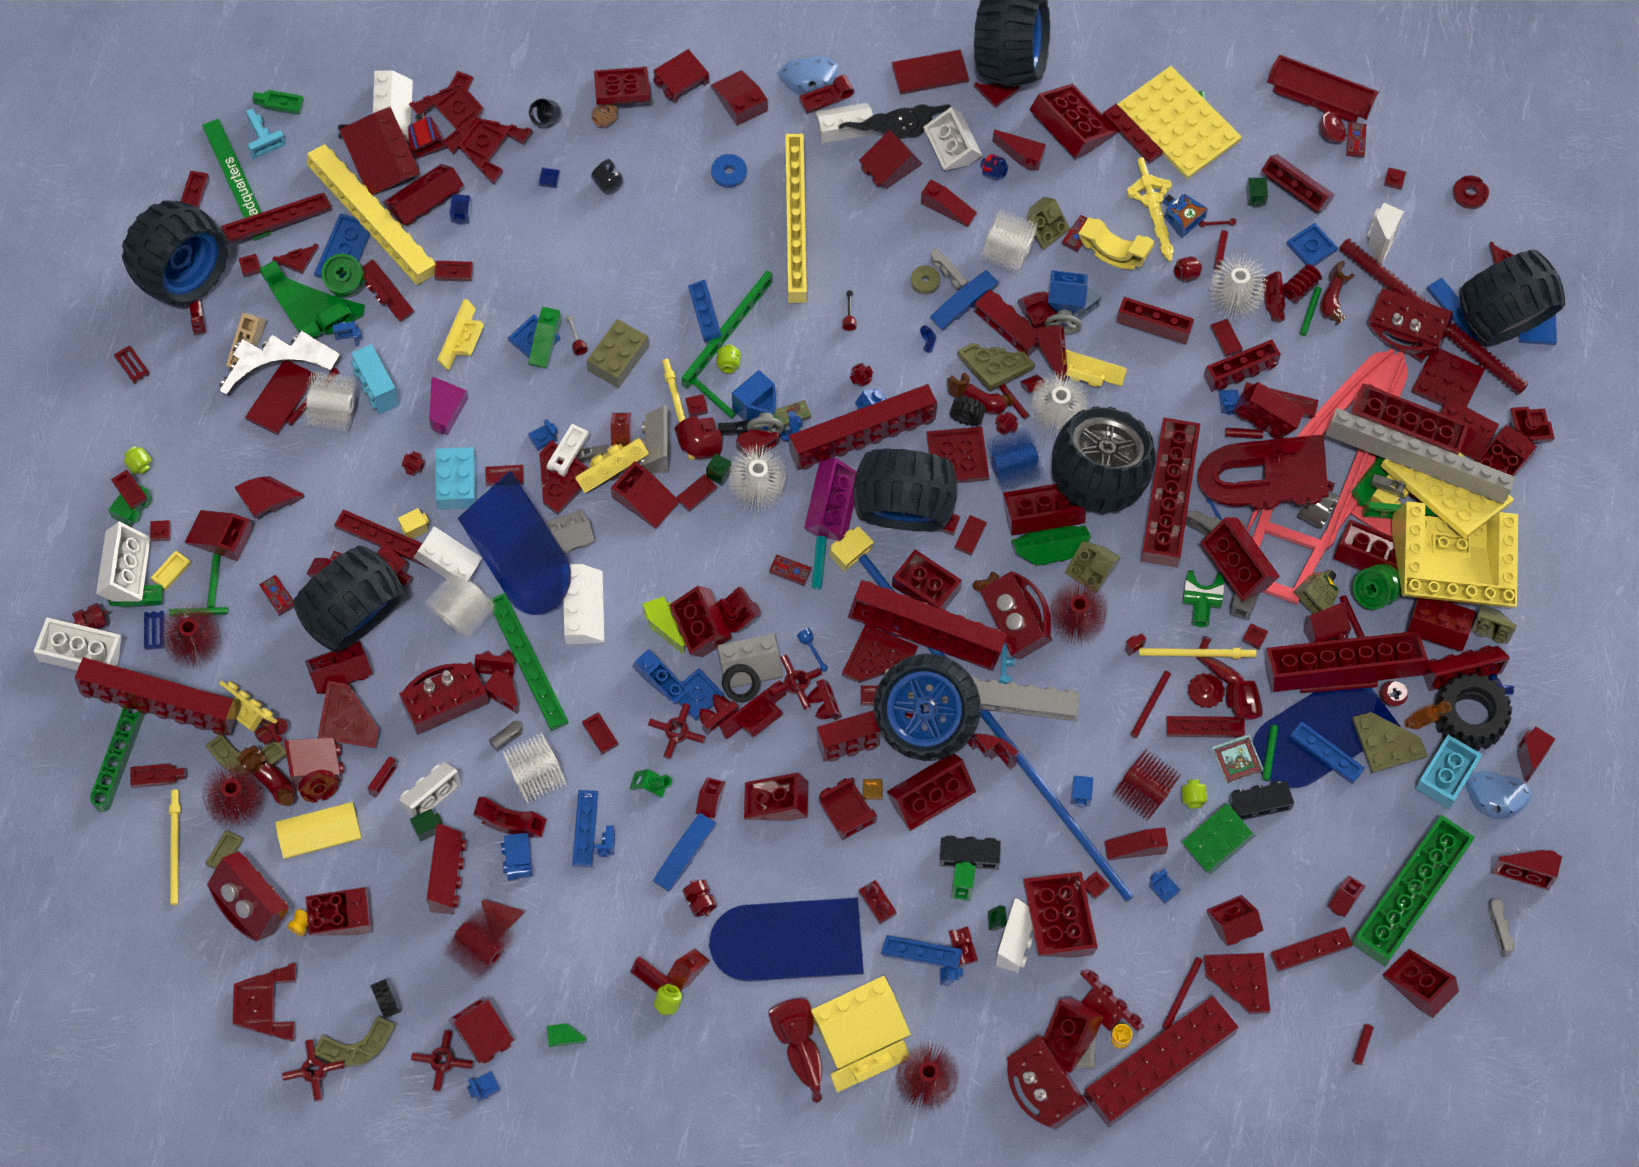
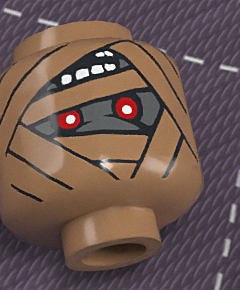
M614 103L608 105L598 104L592 109L591 119L596 126L606 128L617 120L618 109Z

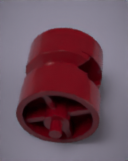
M98 603L88 606L86 611L81 609L72 613L75 620L74 624L96 629L107 626L104 617H106L105 615L108 614V611L101 610Z
M691 880V884L682 890L687 902L691 903L689 907L694 917L704 915L708 917L710 916L709 913L717 908V903L713 895L709 894L710 888L706 880L695 882Z

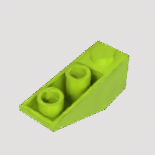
M662 596L642 603L643 612L649 627L681 654H684V646L686 644L682 635L678 632L679 628L675 619L672 617L669 607L670 601L666 602L665 597Z

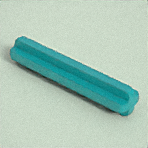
M825 536L816 537L812 588L817 590L822 588L827 542Z

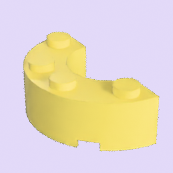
M1088 217L1079 232V237L1087 249L1090 247L1095 251L1094 256L1114 267L1126 270H1133L1136 266L1140 268L1154 246V240L1146 236L1137 235L1134 241L1123 240L1111 233L1104 222Z

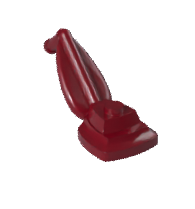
M1203 636L1199 649H1207L1212 639L1208 636ZM1196 657L1198 661L1229 684L1227 685V704L1229 708L1234 709V714H1237L1238 718L1253 720L1263 715L1261 699L1255 681H1244V677L1238 671L1216 658Z
M806 998L786 1000L768 1010L769 1020L780 1042L789 1044L787 1047V1057L793 1071L801 1082L810 1087L812 1101L818 1103L822 1100L819 1085L822 1077V1065L816 1044L808 1038L813 1034L814 1027L811 1006Z

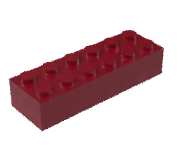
M1362 383L1350 412L1457 455L1460 453L1469 424L1365 383Z

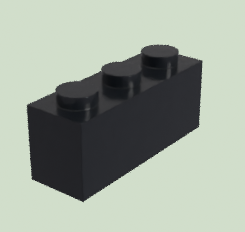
M1275 781L1264 787L1256 785L1250 790L1245 791L1238 789L1233 791L1228 799L1229 805L1242 820L1292 810L1294 805L1288 781Z
M955 836L941 837L939 867H955L956 863L969 862L976 866V869L999 870L1001 841L995 838L979 840L975 837H965L964 839L956 838Z

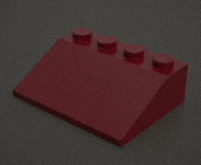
M1073 83L1038 94L1029 109L1075 158L1088 154L1119 132Z
M391 106L339 129L360 179L371 195L419 176V169Z
M1082 872L1023 879L1038 956L1076 958L1094 955L1098 945Z

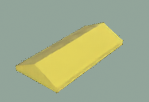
M353 802L275 822L284 859L362 839Z

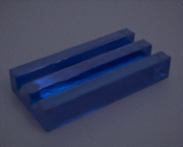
M152 611V613L144 612L145 650L165 649V642H163L165 641V637H163L165 636V629H163L165 626L162 623L164 622V611H159V613H156V611ZM149 618H152V645H149ZM156 618H159L160 644L156 645Z

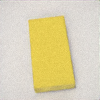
M175 551L150 579L156 585H162L163 590L167 591L190 566L191 561L178 551Z

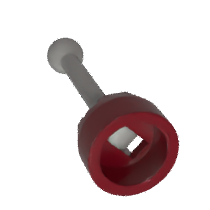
M568 315L566 321L570 324L575 339L572 344V350L575 355L580 356L585 354L588 348L583 340L578 339L572 322L573 317Z

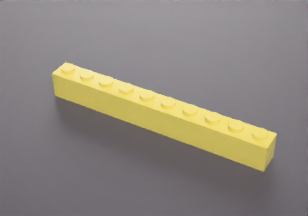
M785 134L788 303H807L804 134Z
M324 144L307 153V166L346 209L359 220V223L366 231H369L370 235L416 285L434 276V260L424 253L423 248L413 241L411 235L402 229L400 223L391 217L389 211L380 205L378 199L369 193L367 187L358 181L356 175L347 169L345 163L336 157L332 149H329Z

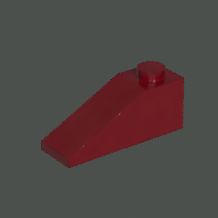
M994 129L992 139L994 144L1019 165L1029 170L1039 171L1045 154V143Z
M931 179L921 192L922 205L966 227L970 226L977 215L974 209L947 187Z
M1064 324L1040 326L1036 331V340L1039 342V346L1057 376L1059 375V380L1062 377V382L1063 379L1065 382L1068 367Z
M1165 827L1146 829L1105 840L1107 861L1166 854L1168 840Z

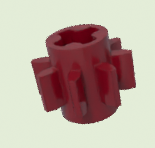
M859 363L852 367L851 376L849 377L853 384L857 383L859 386H865L871 382L873 371L870 365L866 366L863 363Z
M1006 412L1004 415L1000 413L995 419L996 429L999 433H1003V435H1008L1007 432L1013 433L1018 428V419L1010 412Z
M413 451L410 455L406 454L404 456L402 467L406 470L405 473L414 476V474L422 472L425 465V460L421 457L422 454Z

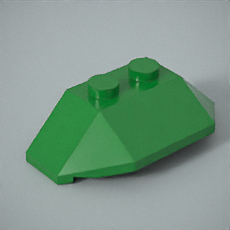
M1086 525L1079 527L1065 526L1026 533L1011 541L1018 555L1035 565H1046L1051 562L1066 561L1073 558L1081 542H1088L1091 536Z

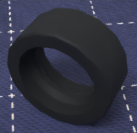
M735 664L725 671L721 684L724 692L730 699L735 702H746L756 696L759 691L760 681L758 675L751 667L746 664ZM737 672L749 674L752 680L750 690L744 694H736L730 689V679Z

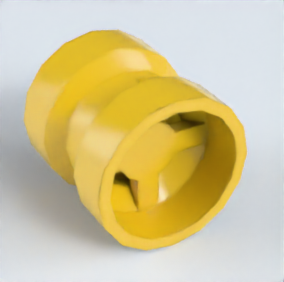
M297 909L294 913V919L288 923L287 928L293 933L304 937L308 926L307 912Z
M1119 1024L1115 1026L1110 1038L1112 1045L1117 1049L1127 1048L1133 1033L1128 1025Z

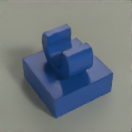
M940 967V986H949L955 980H959V977H963L962 968L952 970Z

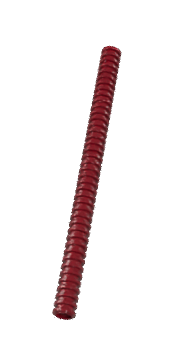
M1350 238L1341 244L1339 251L1344 252L1345 256L1348 255V258L1352 259L1353 263L1356 262V265L1361 266L1362 270L1365 269V272L1370 273L1371 277L1374 276V280H1379L1378 283L1383 284L1384 288L1387 287V290L1423 302L1426 301L1425 298H1421L1420 294L1417 295L1416 291H1412L1411 287L1408 288L1407 284L1404 285V281H1399V277H1395L1394 273L1391 274L1390 270H1386L1385 266L1382 267L1381 263H1377L1376 259L1373 260V256H1369L1368 252L1365 253V250L1360 249L1359 245L1356 246L1355 242H1351ZM1456 323L1451 324L1446 337H1449L1450 341L1453 340L1454 344H1458V348H1462L1463 352L1466 351V354L1471 355L1472 359L1475 358V361L1480 362L1481 366L1484 365L1485 369H1489V373H1493V376H1497V379L1502 380L1503 384L1506 383L1508 388L1511 387L1512 391H1516V395L1521 394L1526 389L1528 382H1524V378H1519V374H1514V370H1510L1509 366L1506 367V364L1501 363L1500 359L1497 360V357L1495 355L1492 356L1491 352L1488 353L1487 348L1484 349L1483 345H1479V342L1474 341L1473 337L1470 338V335L1465 334L1464 330L1461 331L1460 327H1456Z

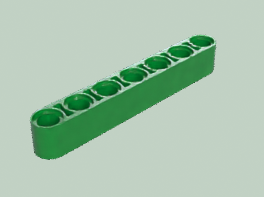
M133 708L122 709L90 795L91 803L99 812L109 810L113 803L145 714L138 711L130 714ZM126 727H132L127 732L123 731ZM125 744L122 749H117L119 745ZM118 762L117 766L110 767L112 763ZM106 780H112L110 784L103 785ZM105 798L102 803H97L98 799Z

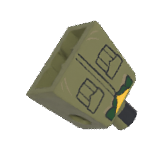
M1332 570L1312 573L1294 590L1295 595L1312 614L1333 606L1339 593V588L1333 583L1336 574Z

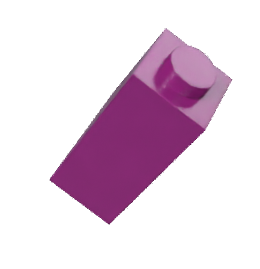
M436 377L431 379L430 426L434 432L448 435L468 400L467 391Z

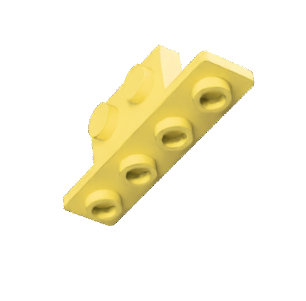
M468 299L463 300L437 359L446 370H450L456 355L471 356L484 326L481 321L472 320L476 308Z
M1066 350L1068 367L1066 375L1070 376L1071 379L1075 381L1083 380L1095 387L1098 385L1102 386L1104 381L1119 386L1123 385L1127 368Z
M637 438L624 447L621 444L618 446L615 444L607 449L608 452L602 456L598 454L591 459L592 462L589 463L590 468L575 477L584 493L629 467L634 461L637 462L647 456L649 452L641 439Z
M221 680L219 682L221 686L236 696L234 699L237 711L236 720L246 728L254 732L263 718L276 724L278 720L272 716L274 713L265 707L262 709V704L253 698L249 699L251 695L243 690L239 691L237 684L232 681L226 683Z
M903 1040L831 1073L830 1077L835 1090L840 1092L896 1066L901 1061L909 1059L907 1057L909 1052Z

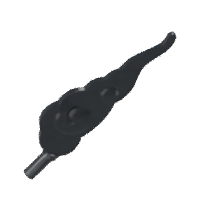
M921 104L913 108H899L886 114L878 113L872 115L863 122H844L838 125V128L851 127L862 131H881L884 134L891 130L899 138H913L924 132L923 127L932 121V115L945 112L951 106L950 104L940 106Z

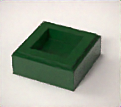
M998 906L988 911L990 931H996L1007 926L1006 906Z

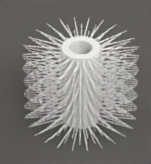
M1005 214V216L995 218L996 221H993V226L991 224L986 246H984L985 250H983L987 254L981 255L994 258L992 260L1003 258L1005 261L999 263L1010 261L1012 264L1006 266L1017 264L1019 267L1013 268L1016 269L1022 267V264L1025 263L1024 259L1030 251L1032 239L1035 236L1033 234H1036L1034 230L1037 229L1034 228L1037 226L1031 227L1034 225H1029L1030 223L1024 224L1027 222L1017 221L1020 219L1016 218L1011 219L1010 217L1012 216Z
M1241 255L1237 265L1235 261L1233 264L1229 263L1232 268L1228 267L1229 271L1224 269L1227 273H1223L1220 269L1219 271L1213 270V272H1218L1219 275L1214 276L1212 274L1213 280L1211 279L1213 284L1211 288L1214 292L1211 295L1214 296L1216 294L1215 300L1218 298L1219 303L1227 300L1228 303L1226 305L1228 306L1226 308H1229L1231 311L1233 306L1234 311L1235 307V316L1237 308L1239 312V309H1241L1240 305L1242 304L1251 309V307L1246 305L1247 303L1251 304L1247 300H1251L1255 304L1258 302V305L1259 303L1261 305L1259 301L1262 293L1260 292L1264 290L1261 289V286L1264 285L1261 281L1268 282L1267 280H1262V277L1261 279H1254L1253 277H1260L1263 274L1257 275L1256 270L1251 273V266L1246 265V262L1243 268V262L1241 266Z
M314 372L313 384L311 373L310 389L308 395L305 396L307 397L306 406L309 409L307 413H309L311 418L310 423L309 416L307 415L308 419L306 421L309 420L307 426L308 424L309 426L311 424L314 425V423L317 424V422L322 424L321 418L325 424V418L327 428L332 426L334 428L336 426V418L338 427H340L338 419L340 424L343 422V425L345 421L348 431V419L350 430V418L352 411H354L355 397L352 394L354 391L350 390L349 379L347 378L348 382L345 383V386L344 382L341 384V381L339 385L337 374L335 376L330 375L329 377L328 375L327 377L324 376L328 385L327 388L324 385L325 382L322 376L323 383H321V380L318 381V379L316 383Z
M1058 375V376L1056 377V379H1055V381H1057V383H1058L1059 375ZM1060 377L1058 386H1056L1057 383L1053 385L1052 383L1049 385L1042 383L1041 387L1043 388H1039L1037 396L1032 397L1034 401L1031 403L1037 400L1036 405H1030L1038 410L1037 413L1039 415L1037 416L1043 418L1041 421L1044 420V423L1049 426L1048 428L1051 426V431L1054 422L1055 426L1057 423L1056 438L1058 426L1059 428L1063 427L1065 422L1081 411L1080 408L1084 404L1079 402L1089 403L1084 402L1086 399L1081 398L1082 392L1076 390L1078 387L1073 388L1075 382H1073L1071 387L1068 385L1071 381L1069 380L1067 383L1066 379L1063 387L1062 377Z
M763 449L760 460L756 451V455L752 453L751 457L748 456L751 461H743L741 457L739 459L741 462L739 464L735 462L733 464L734 466L736 465L735 469L729 472L734 474V476L729 477L731 478L729 480L733 479L735 481L729 485L735 487L734 490L737 491L735 493L737 495L738 493L739 495L742 494L743 497L749 493L748 497L750 498L748 499L752 500V506L754 498L756 505L755 496H757L758 509L759 499L767 497L768 500L770 499L773 502L774 500L770 496L775 498L777 493H781V490L778 491L779 487L785 483V481L781 482L778 477L780 476L781 479L785 478L779 472L780 470H778L781 469V466L779 465L777 468L776 464L780 463L778 461L777 463L776 461L773 462L772 459L769 461L772 455L766 459L767 454L764 453L765 456H763Z
M463 576L461 579L459 577L456 578L458 581L455 584L452 581L451 585L454 589H447V595L445 593L441 596V599L439 597L436 598L438 601L435 604L432 603V609L439 614L437 616H440V618L436 619H442L447 624V627L449 625L451 629L453 627L457 631H461L459 628L461 626L464 632L467 625L470 627L472 622L470 620L476 621L473 614H480V608H485L484 604L488 602L485 595H483L485 593H482L475 585V580L473 584L471 580L469 582Z
M544 736L539 738L538 741L535 740V745H533L532 741L530 743L532 745L528 743L523 748L516 749V753L513 752V748L511 749L512 752H509L508 755L505 752L503 753L510 767L511 775L527 803L529 801L526 795L531 800V795L534 796L535 793L536 795L539 793L537 790L541 793L546 788L549 789L550 786L552 788L554 786L552 784L556 786L561 781H565L563 780L565 778L562 775L563 773L560 770L558 761Z

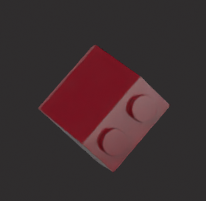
M1339 603L1308 617L1304 633L1309 643L1348 638L1351 626L1345 603Z
M1536 726L1532 732L1528 730L1518 745L1520 751L1517 756L1523 779L1527 783L1555 741L1554 737Z
M1243 895L1206 910L1219 938L1227 946L1235 945L1243 939L1254 937L1257 933L1264 931L1259 911Z

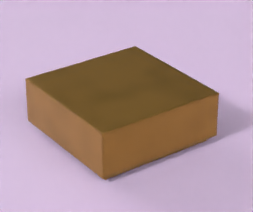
M863 779L864 800H882L883 779Z

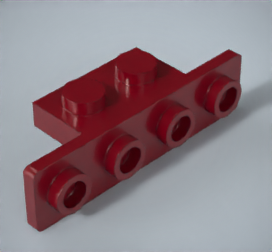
M373 259L362 267L365 273L363 277L367 281L365 283L367 288L371 292L375 291L377 293L375 298L381 305L385 303L399 322H402L414 313L412 307Z
M778 680L723 721L719 727L724 738H730L740 729H743L753 738L781 717L783 713L775 703L783 698L787 692L784 691L772 697L769 690L783 683Z
M1087 969L1080 973L1093 987L1081 1003L1104 1016L1101 1024L1108 1031H1112L1123 1018L1136 1031H1140L1145 1027L1142 1024V1019L1137 1014H1132L1127 1009L1128 1005L1122 999H1117L1113 995V990L1108 985H1103L1098 980L1099 976L1094 971Z

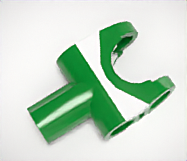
M1194 570L1188 571L1183 591V604L1193 605L1192 625L1196 627L1209 626L1211 607L1221 609L1224 592L1223 574L1217 573L1215 582L1212 585L1203 586L1197 582Z

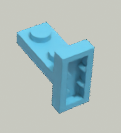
M253 108L246 111L248 120L258 137V140L247 144L253 159L286 145L281 130L269 134L266 127L263 128L261 125L263 121L260 115L255 114Z

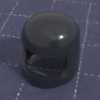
M537 99L529 108V117L537 125H553L558 122L561 116V108L554 100ZM534 107H537V117L541 123L536 121L533 116Z
M609 158L600 163L591 174L592 180L600 190L608 194L616 192L623 183V177L620 172L612 173L615 164Z

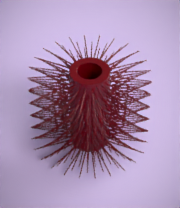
M1079 582L1077 590L1072 588L1069 591L1067 590L1065 596H1057L1060 599L1058 600L1059 604L1051 599L1050 612L1056 611L1051 613L1054 614L1051 616L1053 617L1052 620L1061 625L1059 626L1062 629L1061 631L1064 629L1067 631L1068 634L1065 633L1064 635H1069L1067 639H1070V634H1072L1071 642L1075 629L1078 632V642L1079 636L1081 635L1083 638H1086L1090 629L1093 633H1096L1095 628L1099 632L1098 628L1101 625L1104 627L1105 619L1102 621L1100 618H1105L1107 613L1105 611L1108 610L1106 609L1108 604L1104 603L1105 606L1099 605L1100 603L1103 605V603L1097 597H1093L1097 592L1092 595V592L1089 591L1091 589H1088L1089 585H1087V590H1085L1086 586H1084L1082 595L1081 592L1079 595Z
M186 607L187 617L185 614L184 618L180 609L181 614H176L178 619H171L174 622L168 625V627L165 626L163 628L167 632L164 635H169L163 637L166 638L164 639L165 641H168L165 643L168 644L166 646L171 648L169 649L175 655L180 653L176 659L177 661L187 658L186 662L188 661V665L187 655H189L194 670V661L196 656L198 658V654L200 658L201 656L205 657V652L216 644L222 643H214L215 641H221L219 639L211 641L215 639L214 637L210 638L214 636L213 632L215 635H219L215 633L219 629L215 628L218 626L211 622L213 619L211 618L210 620L208 618L206 620L205 616L200 613V610H197L196 615L194 613L195 617H193L191 612L192 617L190 618Z
M1143 751L1144 753L1139 756L1137 761H1135L1136 763L1126 772L1119 783V787L1116 788L1112 796H1115L1120 789V793L1116 797L1119 798L1122 795L1121 800L1125 797V802L1130 797L1127 806L1131 803V807H1133L1136 803V809L1141 804L1137 813L1145 805L1141 815L1145 810H1147L1144 815L1145 817L1150 812V816L1147 817L1148 820L1168 797L1181 773L1170 785L1178 771L1172 775V778H1170V775L1174 769H1172V772L1170 771L1168 776H1165L1169 772L1170 767H1168V770H1165V766H1163L1164 768L1160 770L1162 766L1160 764L1156 769L1160 760L1155 763L1154 758L1151 761V756L1149 757L1150 752L1147 753L1148 755H1145L1146 751Z
M230 766V773L228 769L229 779L228 777L226 779L222 770V774L219 775L221 776L219 777L221 779L219 782L215 777L216 775L213 774L215 781H211L214 783H211V785L206 783L210 789L203 787L205 788L203 790L206 791L203 793H209L210 795H204L206 797L203 798L208 799L204 801L209 802L206 804H209L210 806L208 807L214 810L211 812L213 817L216 813L218 817L220 815L223 816L220 820L221 822L224 818L227 822L229 818L234 826L235 822L232 817L234 816L236 822L238 820L240 827L238 814L240 815L241 813L246 822V819L250 820L247 818L249 817L247 810L253 813L255 812L254 810L260 808L259 804H265L263 802L266 801L263 800L265 798L259 797L263 795L258 794L261 792L255 786L257 784L255 779L252 778L250 780V777H244L245 774L243 773L241 776L237 773L235 775L234 769L232 773Z
M485 913L475 919L471 916L470 921L464 922L458 930H452L456 931L453 934L455 941L452 947L460 948L457 956L460 960L457 963L459 965L462 963L463 966L471 958L475 968L473 970L474 973L480 972L482 969L486 972L487 969L490 970V966L492 969V965H495L503 954L502 952L506 953L503 949L507 947L505 945L507 941L505 942L504 940L508 935L504 937L501 935L506 930L504 928L501 930L502 926L499 928V925L493 924V930L488 932L486 930L488 926L486 927L485 925L489 920L485 922L482 920L487 917V915L484 916Z
M928 1045L925 1050L922 1048L919 1052L916 1050L914 1055L911 1054L915 1060L910 1061L907 1059L911 1064L904 1065L907 1068L902 1069L904 1071L898 1070L896 1074L905 1075L903 1076L905 1078H902L907 1080L904 1082L905 1084L899 1082L904 1080H897V1086L901 1085L900 1090H904V1088L907 1090L905 1091L907 1093L905 1097L909 1094L914 1096L909 1098L910 1101L913 1099L911 1107L917 1097L919 1099L921 1095L920 1103L923 1097L922 1110L925 1103V1113L926 1101L927 1107L928 1104L932 1106L937 1101L943 1104L944 1100L941 1098L944 1099L941 1094H945L946 1089L950 1090L947 1087L953 1086L949 1084L951 1080L948 1079L957 1080L956 1078H958L955 1076L957 1069L953 1070V1066H951L953 1064L947 1062L949 1058L945 1061L940 1058L945 1057V1054L941 1056L943 1049L938 1057L937 1051L934 1060L933 1052L931 1059L932 1045L930 1052ZM945 1094V1099L949 1101L948 1098L951 1099V1097Z

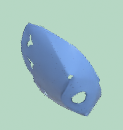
M818 56L807 60L795 59L783 65L777 74L791 91L803 95L832 84L838 73V64L831 59ZM810 81H814L816 83V86L814 88H810L808 86Z
M1481 771L1473 773L1466 782V788L1474 807L1480 813L1493 819L1515 816L1530 802L1533 795L1529 787L1519 779L1501 777L1494 772ZM1498 805L1500 806L1501 810L1499 812H1495L1492 810V808Z

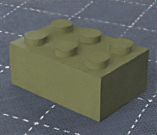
M617 319L586 360L588 372L619 388L649 348L648 336Z

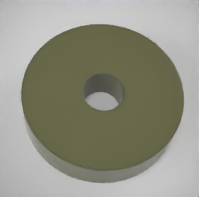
M919 266L911 274V286L919 294H932L940 285V275L931 266Z

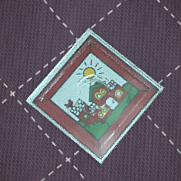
M1249 734L1212 747L1226 784L1263 771L1262 764Z

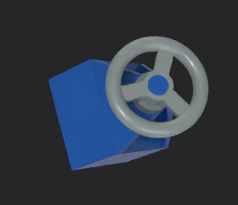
M1051 270L1048 303L1058 313L1049 316L1045 321L1046 325L1064 324L1065 334L1078 332L1082 328L1081 320L1072 316V314L1085 307L1088 274Z
M758 370L732 392V410L741 419L749 420L747 424L748 431L751 429H761L781 434L785 428L784 424L774 418L776 411L775 384ZM774 424L779 427L777 430L772 429Z

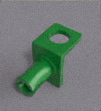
M649 769L636 771L630 785V790L645 789L661 798L664 796L666 787L671 786L672 779L667 775L660 776ZM642 776L640 782L636 785L637 779Z

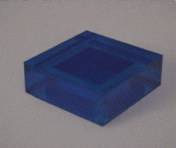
M542 167L539 186L557 188L560 170Z

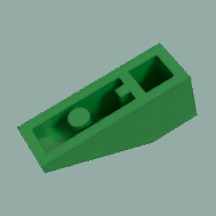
M542 306L528 365L547 368L561 324L560 310Z

